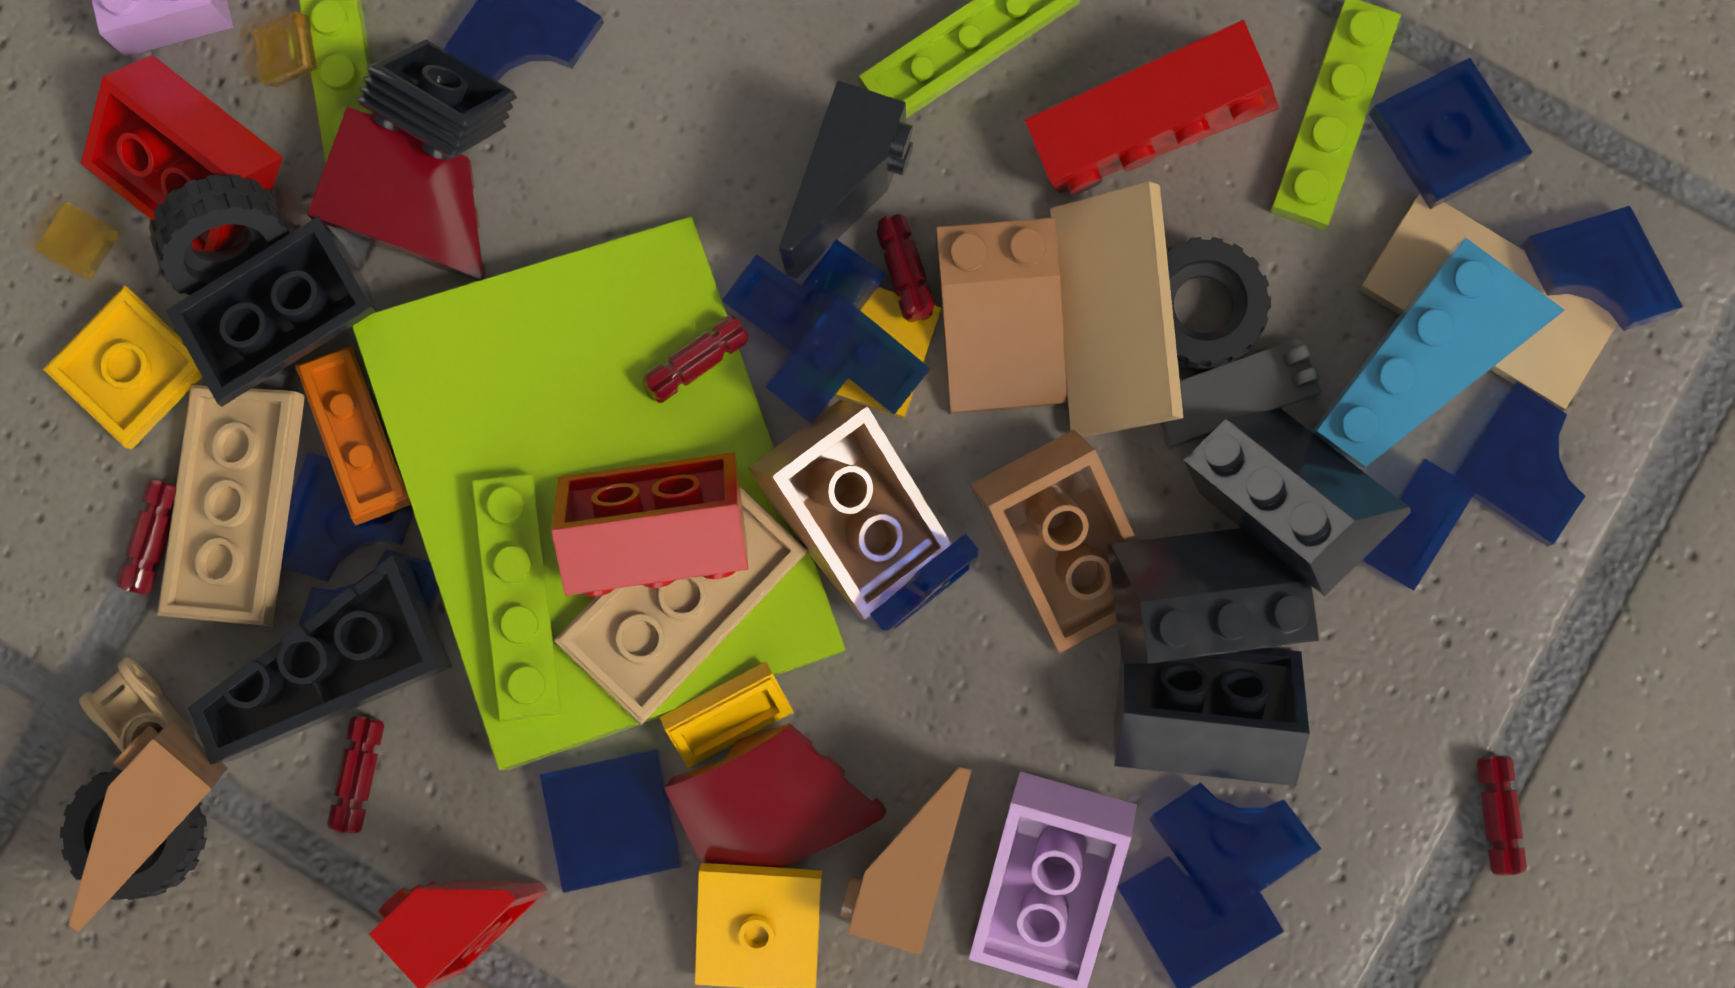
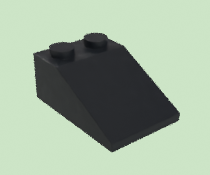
M837 80L779 246L786 276L798 279L888 191L894 173L901 176L904 175L913 149V142H910L913 125L906 123V102Z

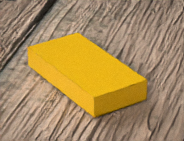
M765 661L675 710L660 717L665 732L687 767L690 768L735 744L737 739L750 736L794 712L772 670Z

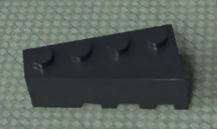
M391 555L375 567V571L355 586L347 588L331 600V604L303 625H298L280 638V642L259 658L251 660L188 707L211 765L243 757L452 668L408 558Z

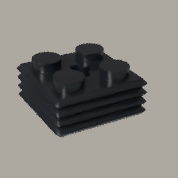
M427 39L366 67L370 74L363 77L366 83L360 87L363 94L356 97L361 106L372 112L371 117L377 124L387 129L405 131L421 141V148L427 154L443 160H449L504 129L506 125L503 121L510 117L507 111L513 108L511 101L517 99L513 90Z

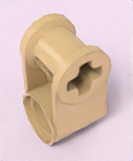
M128 657L118 663L119 671L94 693L85 692L79 698V703L88 717L107 733L122 752L149 726L153 729L161 726L164 729L172 720L194 738L190 725L165 698L156 681L144 668Z

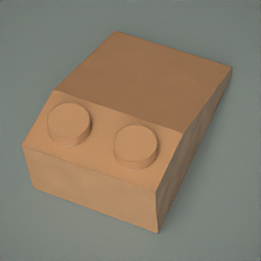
M1055 217L936 227V253L950 414L1066 405L1067 391L1061 279Z
M839 400L748 467L779 517L808 551L809 555L859 618L863 620L867 619L955 551V548L868 406Z
M1073 429L970 484L997 541L1059 654L1117 623L1107 544L1137 541L1096 450Z
M173 720L159 733L149 726L112 763L122 772L108 786L68 923L77 933L211 791L228 768L223 763L211 765L204 747Z
M961 767L956 768L867 867L863 880L855 877L850 879L840 916L852 919L848 934L921 955L972 770Z

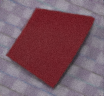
M346 107L307 216L312 220L319 216L328 226L368 238L375 245L428 261L435 268L476 281L485 278V266L481 258L478 228H480L478 212L473 195L474 180L471 160L463 154L449 160L435 158L427 154L421 148V141L403 130L384 128L372 119L371 114Z
M790 723L737 739L724 761L673 776L664 787L700 863L783 868L866 829L882 820L887 812L884 804L877 797L873 801L867 798L844 778L845 770L830 757L817 752L812 746V742Z

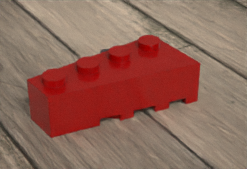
M1243 19L1024 120L1050 183L1059 193L1069 190L1071 195H1075L1096 187L1103 181L1102 177L1122 169L1129 171L1142 167L1161 154L1193 144L1208 136L1279 110L1272 83Z

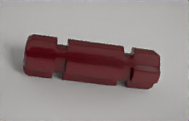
M896 214L891 217L885 216L878 221L876 233L881 248L887 252L884 254V259L895 294L901 296V300L898 303L902 316L908 322L926 320L933 315L935 302L930 288L924 285L927 278L915 241L909 238L913 234L908 219L902 214Z
M733 315L725 317L713 326L714 329L711 334L705 331L669 356L668 364L664 366L659 363L646 372L642 382L650 396L658 403L666 401L678 392V386L681 383L687 386L723 361L724 353L727 352L731 355L744 346L749 336L741 322Z
M149 480L146 483L141 502L146 503L144 511L138 510L124 554L130 556L127 565L121 564L116 580L117 587L122 590L141 595L151 592L157 574L152 572L154 563L160 564L170 531L171 519L168 516L170 510H173L176 485L160 480Z
M358 715L353 716L349 720L346 739L351 741L349 748H343L333 793L334 796H338L337 804H331L327 821L329 829L347 834L359 833L362 830L366 813L365 809H361L362 802L369 799L378 754L373 753L374 747L381 744L384 723L379 719Z
M1505 755L1483 757L1478 760L1477 769L1479 783H1485L1486 792H1481L1486 839L1493 843V849L1488 850L1490 870L1493 874L1500 876L1521 874L1526 871L1527 863L1525 848H1520L1518 844V839L1523 838L1517 790H1511L1510 781H1516L1514 763L1511 757Z

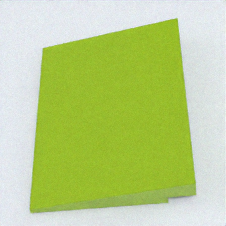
M692 216L381 310L352 326L499 770L509 771L564 750L569 751L640 725L554 643V640L596 598L585 596L582 593L566 596L564 594L551 532L558 477L735 452L740 487L798 541L779 517L748 469L750 465L774 449L740 350L738 349L731 355L727 352L724 353L723 361L687 386L681 383L678 386V392L661 403H658L650 396L642 382L646 372L659 363L664 366L668 364L669 356L705 331L711 334L714 329L713 326L727 317ZM533 474L561 715L500 722L472 481ZM808 552L645 723L660 718L664 714L675 710L765 661L776 677L846 651L815 561Z

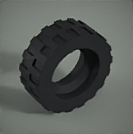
M230 174V176L209 175L202 180H191L178 190L174 189L166 195L167 199L162 204L159 203L154 210V219L150 220L149 224L151 243L163 278L167 284H172L175 291L188 295L195 293L289 235L279 204L276 202L273 193L268 188L264 189L260 182L252 178L247 180L243 179L241 175ZM237 224L249 228L250 234L242 242L222 251L199 252L193 250L191 242L200 234L218 226Z
M1201 237L1190 238L1186 243L1180 244L1178 242L1170 246L1167 251L1178 368L1181 370L1184 368L1194 369V372H1206L1207 369L1217 368L1241 359L1259 339L1269 319L1267 317L1268 310L1271 308V296H1268L1267 292L1269 283L1266 275H1262L1258 268L1260 264L1253 256L1251 258L1243 252L1242 247L1235 243L1233 245L1227 244L1221 238L1212 237L1211 240H1204ZM1207 277L1221 283L1230 295L1232 302L1231 315L1226 324L1216 331L1210 333L1194 332L1186 328L1179 321L1175 313L1174 299L1178 289L1185 282L1193 278Z
M117 767L112 768L111 772H100L91 777L92 781L90 783L81 785L74 793L76 797L73 802L67 804L63 815L66 816L64 826L60 827V838H63L64 846L61 852L64 861H68L72 870H70V873L76 880H81L108 786L122 772ZM201 801L159 845L155 853L145 860L110 899L133 900L157 896L167 892L166 889L178 886L186 879L184 876L189 871L194 870L200 861L197 858L200 851L204 850L207 839L204 838V827H207L206 815L203 816L201 812Z

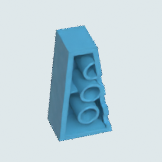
M1464 238L1452 247L1311 432L1358 468L1367 467L1565 310L1469 239Z

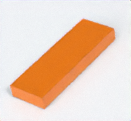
M352 346L295 365L355 526L410 506L411 502Z

